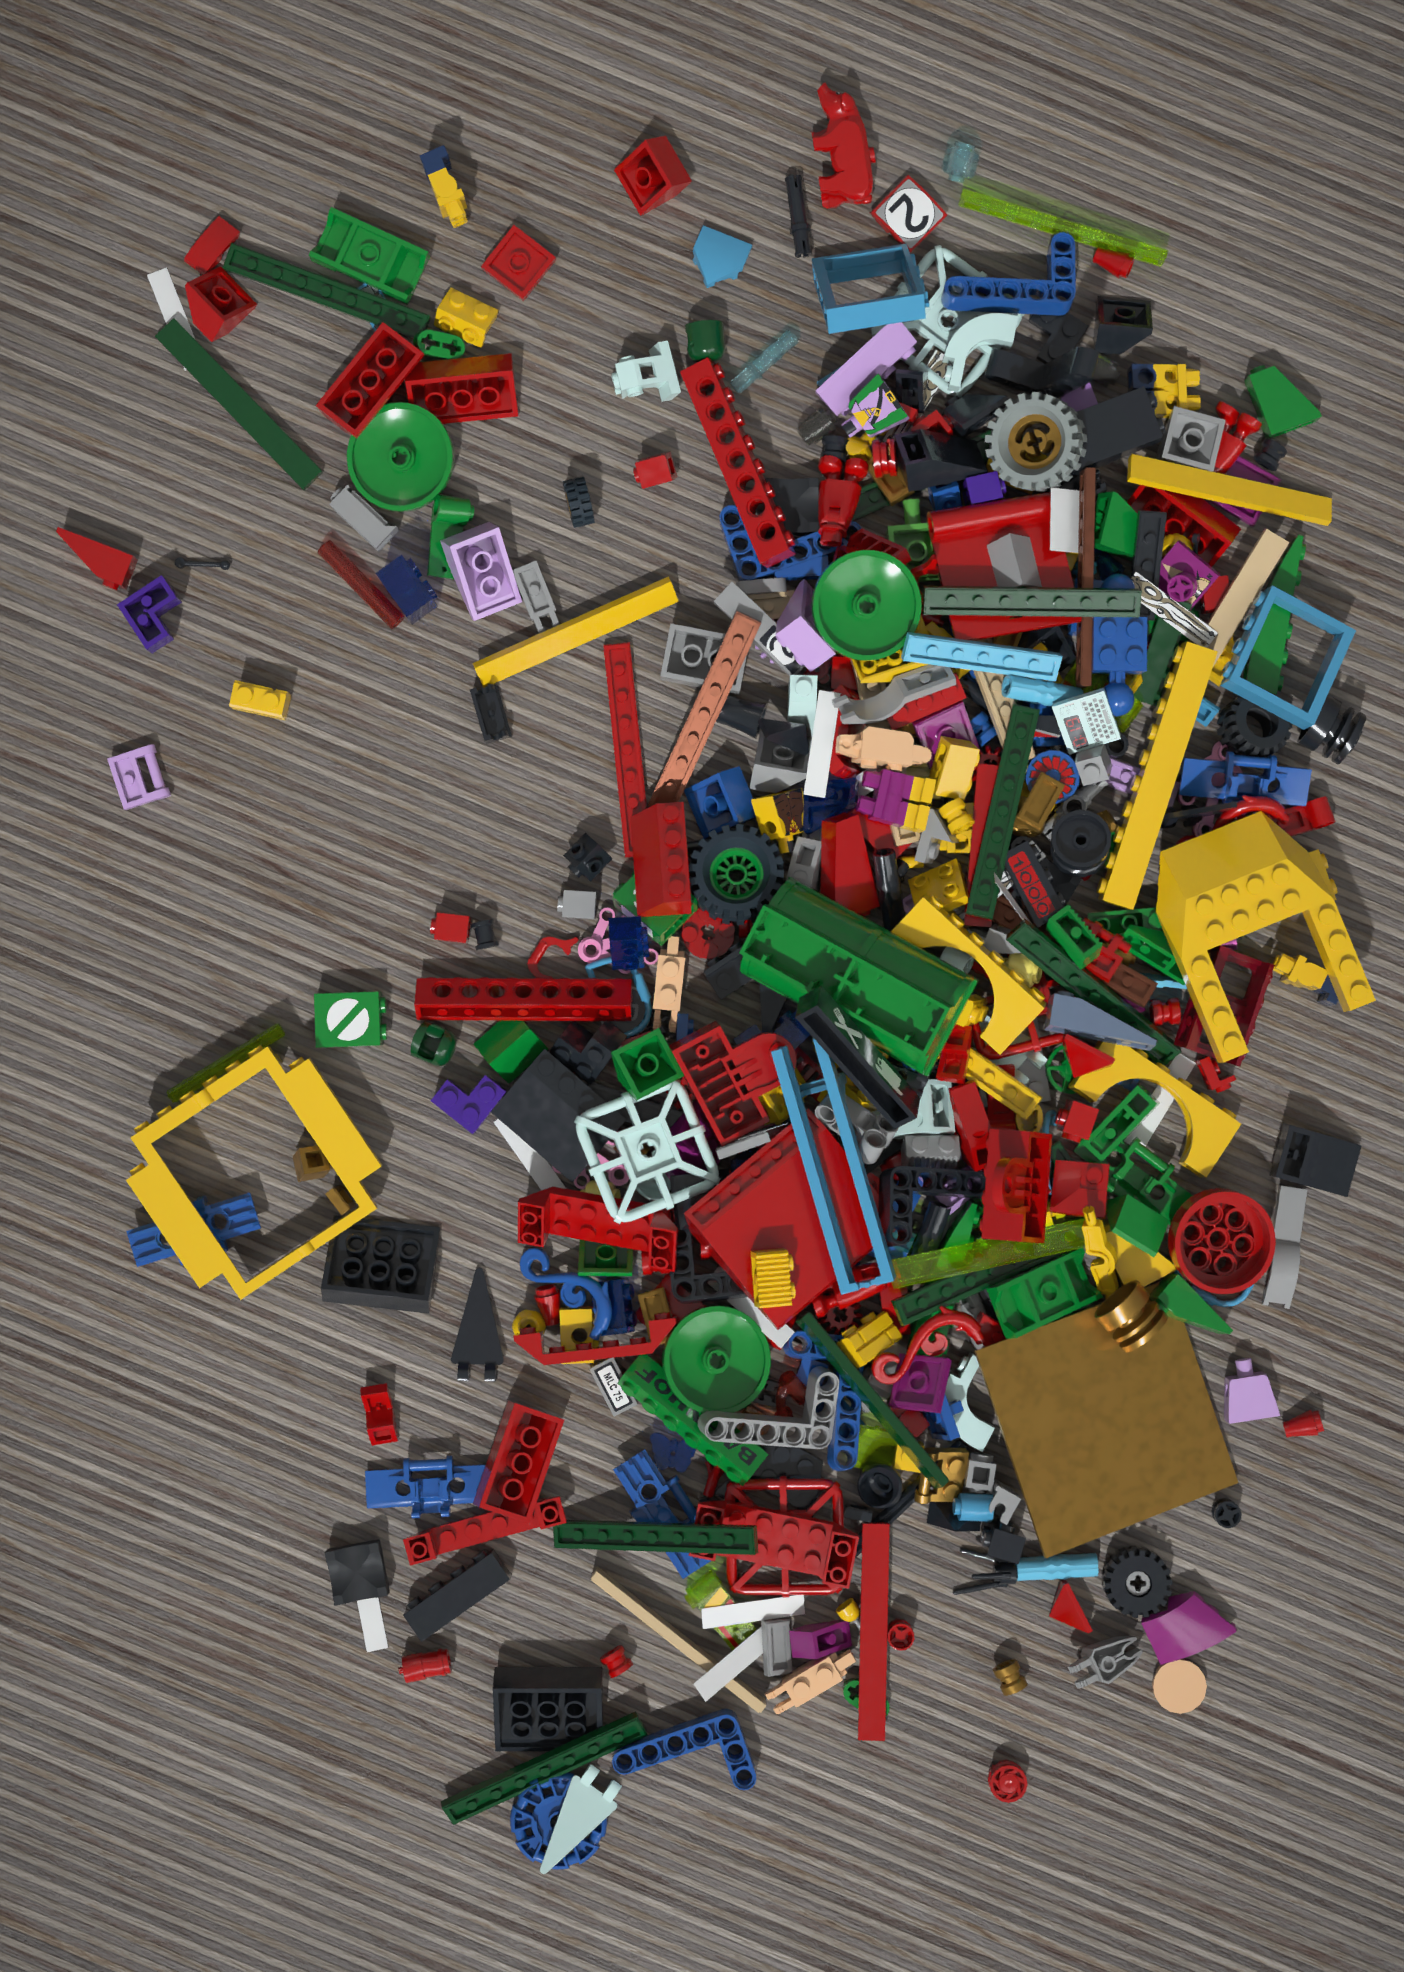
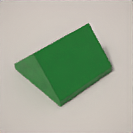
M500 1020L473 1044L488 1064L508 1084L527 1069L544 1049H549L525 1021Z
M659 1028L611 1052L618 1081L636 1101L684 1076Z
M1128 1194L1108 1199L1106 1215L1111 1231L1150 1256L1155 1257L1170 1220Z
M580 1240L578 1276H633V1249Z

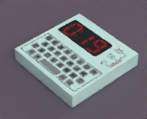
M1104 688L1052 704V709L1069 755L1121 739V734Z

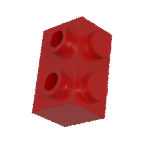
M1067 1099L1064 1109L1059 1108L1054 1121V1123L1058 1124L1056 1130L1063 1132L1061 1137L1080 1143L1081 1139L1089 1140L1099 1109Z

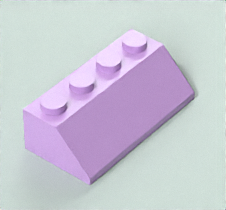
M902 322L885 325L815 390V393L836 417L840 414L845 417L851 412L847 406L848 403L877 374H880L884 380L896 370L893 365L900 358L906 361L916 351L913 346L917 341Z

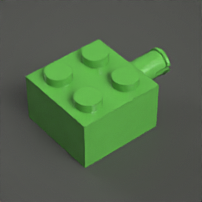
M919 499L903 500L905 524L888 526L886 529L887 540L907 549L911 561L905 566L909 570L926 563L934 554L927 523H921ZM925 574L919 577L918 582L940 580L938 575Z

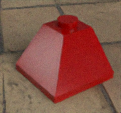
M221 266L187 282L185 285L193 324L211 342L229 334L257 306V303Z

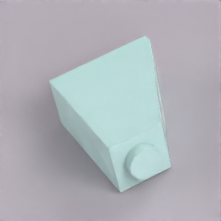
M790 675L788 682L787 722L805 724L807 737H812L817 704L818 676Z

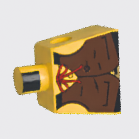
M802 788L780 791L751 799L761 835L765 833L770 837V840L777 839L780 853L792 852L795 847L793 835L805 832L806 830Z

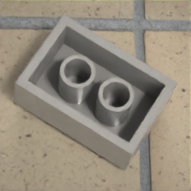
M670 624L660 675L661 680L702 688L726 634ZM747 655L729 694L740 695Z

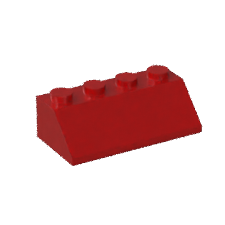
M382 322L315 406L341 430L358 438L422 359L424 353Z
M512 353L418 362L405 378L408 402L428 410L442 424L519 416Z
M1140 485L1127 501L1137 514L1138 510L1167 512L1164 537L1168 534L1179 533L1190 540L1191 547L1193 548V533H1200L1198 556L1211 567L1241 531L1239 526L1202 498Z
M684 802L657 803L631 816L637 917L692 914Z
M508 1400L473 1504L529 1524L564 1419Z

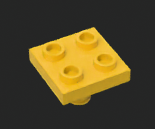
M957 858L908 880L914 906L927 893L930 897L932 895L938 897L945 905L943 909L951 915L952 913L957 914L953 909L965 905L969 901L962 868Z

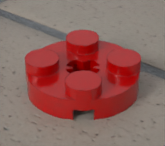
M700 907L682 925V938L685 947L696 957L713 959L717 956H722L733 944L735 933L733 922L730 921V925L722 923L721 918L717 917L714 920L709 917L708 911L705 910L703 912ZM705 925L707 928L708 925H712L715 928L713 930L715 937L711 940L710 937H708V940L702 938L703 931L701 928Z

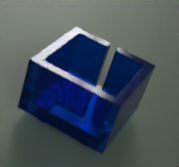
M400 555L375 573L412 625L438 607L435 599L438 598L436 592L427 580L421 582L419 578L423 575L411 558L406 561L403 555Z

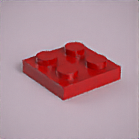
M513 225L482 264L481 268L524 302L554 264L556 257Z

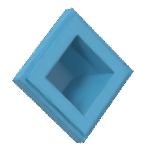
M1203 697L1196 721L1207 727L1220 708Z

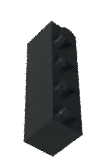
M494 1548L488 1553L485 1549L472 1558L474 1562L465 1568L464 1565L459 1566L450 1573L451 1579L445 1583L441 1580L436 1582L428 1589L429 1594L421 1599L417 1596L406 1604L408 1609L405 1610L403 1616L421 1642L511 1579L512 1574Z

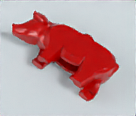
M825 82L819 87L817 93L822 110L830 121L827 128L820 132H811L814 151L830 152L832 168L835 173L828 177L818 176L822 207L832 209L844 203L856 205L869 204L872 201L873 193L871 163H876L874 147H868L866 129L854 98L846 92L840 93L831 90Z

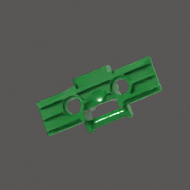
M1096 1121L1094 1123L1092 1132L1100 1125ZM1135 1137L1129 1146L1122 1142L1114 1150L1121 1155L1122 1159L1118 1166H1110L1108 1191L1114 1192L1118 1196L1130 1195L1170 1220L1168 1225H1171L1177 1210L1193 1195L1169 1178L1175 1166L1172 1163L1167 1164L1140 1143L1141 1140L1138 1137ZM1082 1139L1073 1150L1086 1162L1108 1164L1107 1158L1101 1162L1082 1144L1085 1139ZM1133 1152L1160 1171L1156 1178L1146 1174L1129 1159ZM1160 1184L1164 1189V1194L1160 1199L1155 1200L1151 1198L1149 1193L1155 1185Z

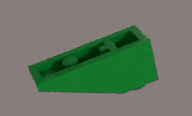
M1130 924L1121 934L1124 937L1123 940L1132 945L1129 952L1180 984L1185 985L1164 932Z
M1137 1085L1091 1133L1089 1140H1085L1082 1144L1103 1162L1154 1111L1160 1102L1142 1085Z
M1179 1274L1166 1275L1150 1293L1149 1300L1151 1302L1155 1301L1159 1305V1310L1162 1309L1170 1318L1217 1334H1231L1233 1331Z

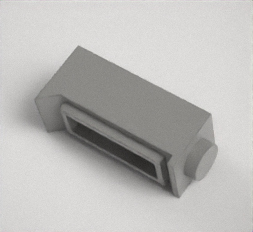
M349 485L344 489L340 487L331 496L332 502L329 504L331 508L378 552L399 532L397 526H390L354 490H351Z

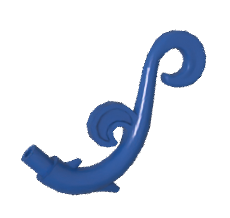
M537 1247L526 1250L520 1259V1269L523 1276L538 1283H564L561 1289V1299L568 1307H580L586 1300L584 1290H579L578 1293H575L576 1286H582L592 1294L597 1308H593L595 1313L594 1327L589 1336L598 1341L603 1331L608 1329L612 1318L608 1283L604 1282L603 1286H601L593 1278L578 1276V1273L574 1272L537 1275L531 1270V1263L537 1259L541 1262L543 1271L549 1270L550 1261L547 1252Z

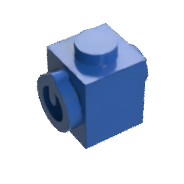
M957 481L946 485L928 487L930 504L934 511L962 506Z

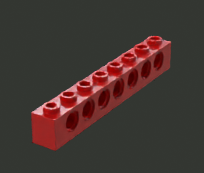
M707 357L680 371L760 564L769 568L795 555L796 553L793 548L796 545L795 539L790 530L786 531L783 521L786 520L780 506L776 507L773 497L776 496L770 482L766 483L763 477V473L766 472L760 458H755L752 451L756 448L751 436L749 434L746 435L742 426L745 425V420L739 410L736 411L732 402L735 401V397L730 387H726L723 382L725 377L723 368L719 363H715ZM710 385H715L713 393L706 396V389ZM724 408L725 413L723 417L716 419L717 411ZM731 432H735L733 441L726 443V436ZM740 456H745L743 465L736 467V460ZM755 480L753 489L746 491L745 487L748 481ZM764 503V512L756 515L757 506ZM775 527L774 536L771 539H766L767 530Z
M417 978L414 1006L417 1020L632 1021V979Z

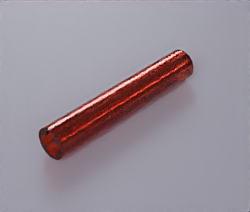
M328 540L319 548L317 553L391 630L403 621L405 616L331 540Z

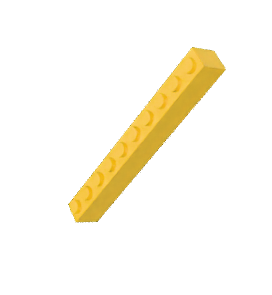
M1188 641L1181 643V646H1177L1174 651L1172 661L1175 662L1173 671L1168 672L1164 681V687L1167 689L1164 698H1160L1156 706L1155 713H1158L1156 723H1152L1148 730L1147 739H1150L1147 750L1143 749L1138 764L1142 765L1139 775H1135L1131 782L1130 790L1133 793L1130 801L1127 800L1122 810V816L1125 817L1122 827L1118 826L1114 834L1113 841L1116 842L1114 851L1109 852L1105 862V867L1108 868L1106 876L1100 879L1097 886L1098 900L1126 909H1134L1218 651Z

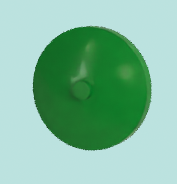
M389 403L380 409L358 438L351 435L347 447V466L355 487L371 503L390 511H413L433 502L437 495L441 494L446 488L454 468V448L447 429L431 412L410 403Z
M875 550L851 552L837 558L820 575L812 596L813 620L822 639L837 653L856 660L882 659L892 655L904 646L907 632H915L921 615L920 590L910 570L895 557Z
M707 1306L690 1312L673 1327L664 1346L662 1363L664 1376L669 1388L684 1405L701 1413L706 1411L734 1413L749 1405L761 1393L769 1376L771 1355L764 1333L752 1318L730 1307Z

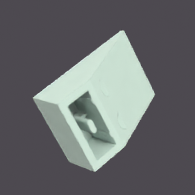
M929 1079L923 1089L917 1118L900 1126L893 1139H904L905 1135L954 1134L955 1122L948 1088L952 1087V1082ZM878 1110L872 1111L876 1116L881 1114Z

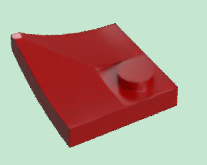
M1055 1160L1050 1212L1084 1217L1083 1208L1089 1206L1090 1209V1206L1094 1207L1096 1218L1106 1219L1110 1164Z

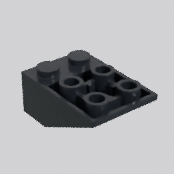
M923 429L894 435L897 460L909 492L942 484L946 485L964 480L965 478L988 473L975 440Z
M1283 1124L1269 1176L1348 1197L1361 1145Z

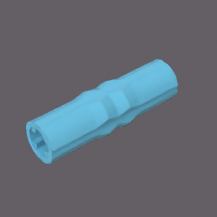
M1006 675L1002 682L1001 693L1006 698L1052 706L1053 703L1082 695L1083 690L1079 687L1058 684L1052 681Z
M1096 1553L1059 1554L1049 1558H1044V1556L1020 1557L1019 1564H1016L1017 1581L1098 1576L1099 1573Z

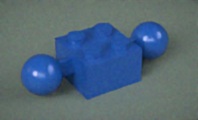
M1113 574L1104 580L1101 588H1135V585L1128 576ZM1093 617L1092 674H1109V684L1104 687L1113 715L1116 717L1123 716L1132 709L1134 704V694L1132 689L1125 684V674L1140 675L1147 671V617Z

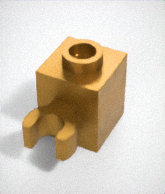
M318 1145L299 1148L293 1155L298 1182L324 1178L330 1171V1168L333 1169Z

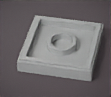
M763 1131L739 1140L736 1139L724 1146L719 1145L716 1148V1152L720 1160L765 1144L771 1140L768 1132Z

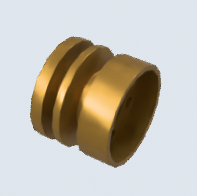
M1137 1280L1130 1281L1114 1291L1104 1300L1094 1314V1317L1105 1330L1111 1331L1116 1329L1112 1338L1116 1342H1120L1119 1346L1125 1353L1141 1347L1152 1339L1168 1319V1315L1162 1309L1159 1310V1305L1155 1301L1147 1303L1150 1294Z

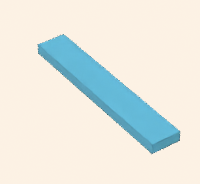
M907 632L901 655L903 661L1056 681L1063 657L1057 652Z

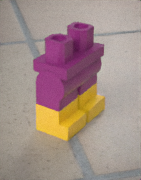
M882 769L879 772L865 771L861 786L873 788L874 792L872 798L859 796L856 810L868 815L870 820L921 833L926 829L930 807L927 805L932 802L936 780L919 778Z

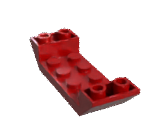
M552 1186L518 1200V1243L544 1248L549 1234L649 1252L648 1267L671 1272L676 1270L678 1228L662 1210L634 1221L621 1222L619 1224L614 1222V1218L607 1211L602 1196ZM614 1198L619 1208L623 1199ZM630 1201L626 1211L646 1203Z
M729 1500L698 1503L694 1524L757 1525L758 1553L756 1555L689 1553L688 1556L715 1561L716 1556L719 1555L821 1576L823 1577V1584L849 1589L859 1540L858 1534L835 1522Z

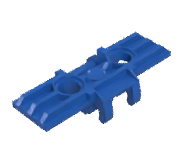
M1228 751L1225 760L1222 761L1184 757L1179 795L1222 799V804L1244 800L1242 798L1243 795L1252 797L1264 796L1275 799L1281 804L1306 806L1312 769L1277 766V756L1274 755L1266 758L1234 755V752ZM1233 767L1264 768L1262 775L1234 773ZM1218 772L1224 773L1226 777L1224 784L1218 787L1213 786L1211 782L1212 776ZM1276 777L1278 779L1277 788L1273 791H1268L1269 783L1275 780Z
M250 1192L208 1206L206 1195L198 1197L196 1201L192 1202L225 1252L228 1251L226 1239L261 1228ZM216 1214H222L227 1219V1224L223 1229L215 1225L214 1216ZM155 1222L126 1231L137 1267L176 1255L170 1245L162 1243V1233Z
M646 1449L613 1469L635 1503L636 1508L630 1510L629 1513L636 1522L695 1523L697 1511L679 1484V1477L675 1475L665 1481ZM646 1484H653L657 1488V1493L650 1498H645L641 1492L642 1487ZM668 1489L672 1491L686 1513L687 1519L680 1521L674 1515L665 1501L663 1495ZM666 1552L682 1579L711 1561L688 1556L689 1553Z
M447 1456L446 1459L428 1460L404 1458L403 1468L365 1470L367 1509L412 1506L411 1518H420L422 1513H441V1517H450L451 1504L473 1503L486 1464L454 1466L453 1456ZM447 1469V1477L416 1479L412 1477V1471ZM455 1477L462 1478L465 1482V1488L461 1492H455L450 1488V1481ZM401 1480H404L410 1487V1493L407 1495L400 1494L396 1489L397 1483Z

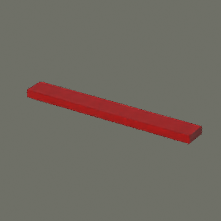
M630 642L603 645L625 858L633 857L631 816L647 809Z
M862 1522L858 1740L885 1741L890 1524L888 1522Z

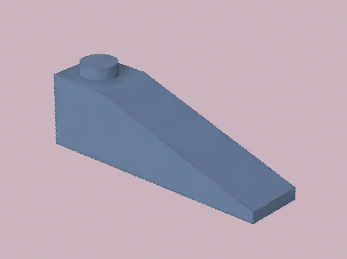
M1059 991L1049 998L1044 1027L1046 1031L1069 1034L1071 1036L1147 1051L1156 1046L1157 1040L1083 999L1073 997V993Z

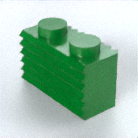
M1066 905L1049 918L1046 930L1080 970L1099 957L1103 942H1099V938H1095L1096 934H1092V930H1088V926H1085V922H1082L1078 914L1074 913L1071 905Z

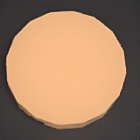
M1180 1659L1160 1665L1152 1680L1155 1698L1163 1708L1170 1712L1179 1714L1191 1712L1201 1704L1206 1694L1205 1676L1199 1667L1189 1660Z

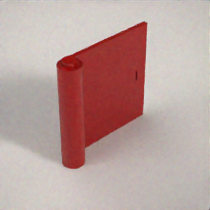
M1051 492L928 512L927 525L933 551L937 556L941 585L998 587L987 545L1011 533L1030 537L1042 587L1074 588L1066 553L1050 550ZM949 615L954 638L970 641L1082 621V617Z

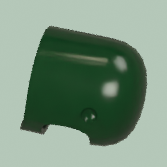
M701 320L685 325V332L688 338L687 353L694 362L698 363L707 357L713 362H717L723 357L725 353V336L722 321Z
M425 1020L413 1036L411 1056L435 1066H443L450 1061L455 1052L456 1036L449 1029Z

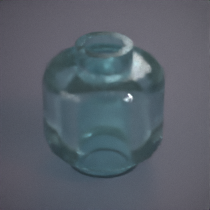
M955 141L954 145L946 148L941 169L944 173L949 174L948 180L964 183L965 178L972 179L975 176L980 158L979 153L975 151L976 146Z

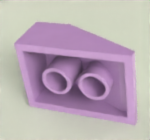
M487 522L440 540L448 566L473 621L522 602L499 527Z
M804 579L799 583L777 621L776 638L783 647H788L799 665H805L812 672L835 655L836 651L826 644L817 631L812 615L814 589Z

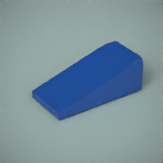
M828 554L776 571L774 578H786V581L818 580L822 572L828 567Z

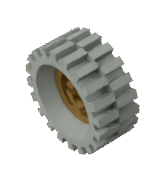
M1032 392L1031 395L1022 393L1017 395L1018 399L1016 400L1008 399L1004 402L1006 404L1004 409L998 408L994 414L998 416L995 422L990 420L987 426L992 430L990 435H985V442L990 445V449L985 451L987 457L992 458L993 462L990 464L992 469L1000 473L999 477L1011 483L1010 485L1030 491H1047V488L1060 487V482L1062 481L1068 482L1073 477L1070 473L1073 470L1078 471L1082 465L1078 463L1080 456L1085 457L1086 449L1082 447L1083 442H1087V435L1082 433V428H1085L1083 421L1077 418L1078 413L1069 407L1066 402L1040 392ZM1045 423L1049 426V433L1034 429V433L1027 432L1021 443L1024 431L1031 425ZM1036 437L1042 439V442L1039 443V448L1033 447ZM1054 442L1053 451L1045 460L1033 463L1026 459L1025 454L1027 452L1037 456H1041L1040 452L1047 454Z

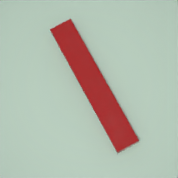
M977 765L973 819L975 823L972 825L967 878L969 897L999 765ZM968 903L965 904V926L991 927L992 920L967 915Z

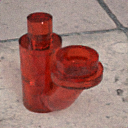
M786 1371L779 1378L780 1386L776 1393V1412L774 1416L793 1417L792 1410L786 1406L787 1395L797 1405H803L804 1407L807 1387L793 1371Z

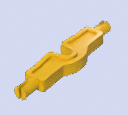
M1089 1206L1083 1208L1085 1220L1082 1225L1085 1249L1088 1255L1102 1257L1092 1260L1090 1270L1095 1279L1097 1289L1101 1294L1105 1295L1106 1299L1119 1287L1115 1272L1117 1253L1113 1245L1107 1240L1103 1221L1096 1219L1094 1207L1090 1206L1089 1209Z

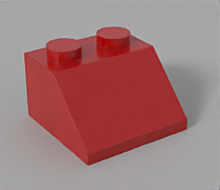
M666 135L646 139L614 169L640 216L676 197L692 182Z

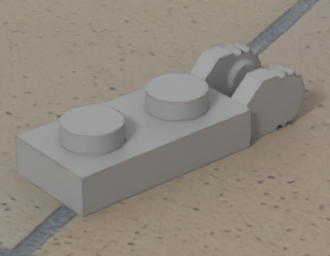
M537 561L512 570L530 618L535 622L539 634L546 631L539 618L550 615L552 626L560 625L555 614L557 612Z

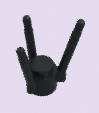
M965 1548L960 1549V1552L963 1554L995 1562L998 1565H993L992 1573L972 1574L971 1576L972 1579H993L995 1582L953 1590L954 1595L1016 1584V1563H1008L1006 1560Z

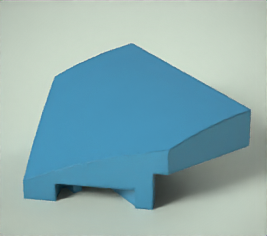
M703 225L693 248V263L698 266L703 275V282L706 288L712 287L716 282L728 278L737 279L738 273L742 272L750 255L752 244Z

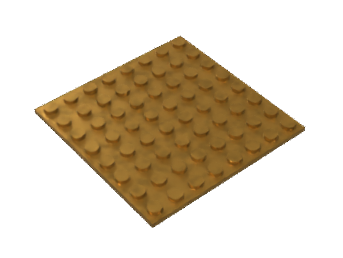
M1160 1282L1144 1288L1150 1294ZM1098 1304L1045 1324L1018 1338L1004 1339L974 1351L1044 1558H1049L1239 1483L1184 1322L1168 1317L1165 1325L1152 1339L1141 1347L1125 1353L1119 1346L1120 1342H1116L1112 1338L1116 1329L1111 1331L1105 1330L1094 1317L1096 1310L1101 1305Z

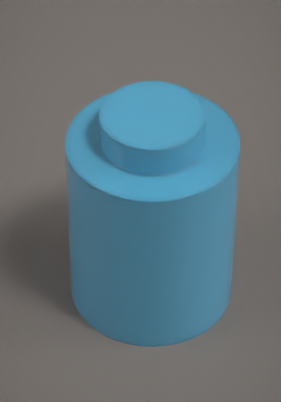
M959 1493L958 1498L953 1499V1514L957 1515L958 1520L992 1522L994 1511L990 1513L989 1504L993 1495Z

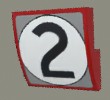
M906 175L870 212L886 233H890L899 244H907L910 253L947 216L937 202L909 175Z

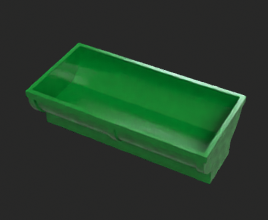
M788 877L769 904L763 905L739 954L743 955L740 965V972L797 1004L801 996L822 985L877 1049L925 1076L930 1075L979 981L792 877Z

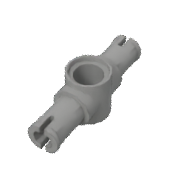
M1101 781L1097 785L1093 783L1080 789L1077 788L1068 800L1061 802L1054 810L1056 813L1045 823L1042 833L1045 834L1050 830L1045 836L1051 841L1052 831L1056 822L1068 813L1067 803L1070 800L1076 799L1080 802V810H1086L1092 804L1091 800L1108 783Z

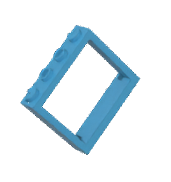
M907 244L812 258L814 285L829 334L926 318L925 308L929 307L928 292L925 291L923 278H920L919 266L916 265L915 255L910 254ZM902 273L909 293L836 305L830 284Z
M1272 585L1264 591H1260L1258 597L1254 599L1253 605L1255 609L1243 623L1242 628L1245 631L1232 648L1234 655L1231 662L1228 661L1223 668L1224 673L1222 676L1224 677L1220 686L1305 730L1315 724L1356 630ZM1273 603L1334 635L1302 709L1240 677Z

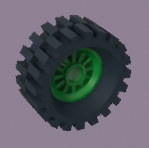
M736 824V829H729V825L722 826V831L716 833L714 829L708 833L709 838L706 841L703 838L700 840L697 851L694 850L692 853L691 864L689 863L692 895L697 899L700 909L703 912L705 910L708 911L709 917L714 920L717 917L721 918L722 923L730 925V921H737V925H744V921L749 919L753 923L756 921L763 905L769 904L783 885L784 870L782 856H779V849L776 844L772 845L770 843V837L765 833L762 836L759 835L758 829L751 827L750 831L744 830V825ZM737 858L742 859L740 864H737ZM733 859V864L731 865L728 860ZM746 861H748L750 864L744 867ZM734 871H740L743 873L744 878L739 882H734L729 878V875ZM729 886L728 891L725 892L724 889ZM741 888L745 891L744 894H740ZM733 889H736L737 895L732 894Z

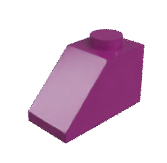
M844 1620L807 1624L789 1630L793 1658L818 1659L852 1646L849 1622Z

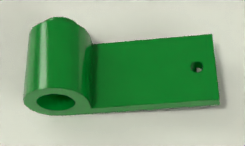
M440 494L435 498L432 507L427 576L454 580L440 540L463 532V527L468 521H472L474 505H471L469 499Z

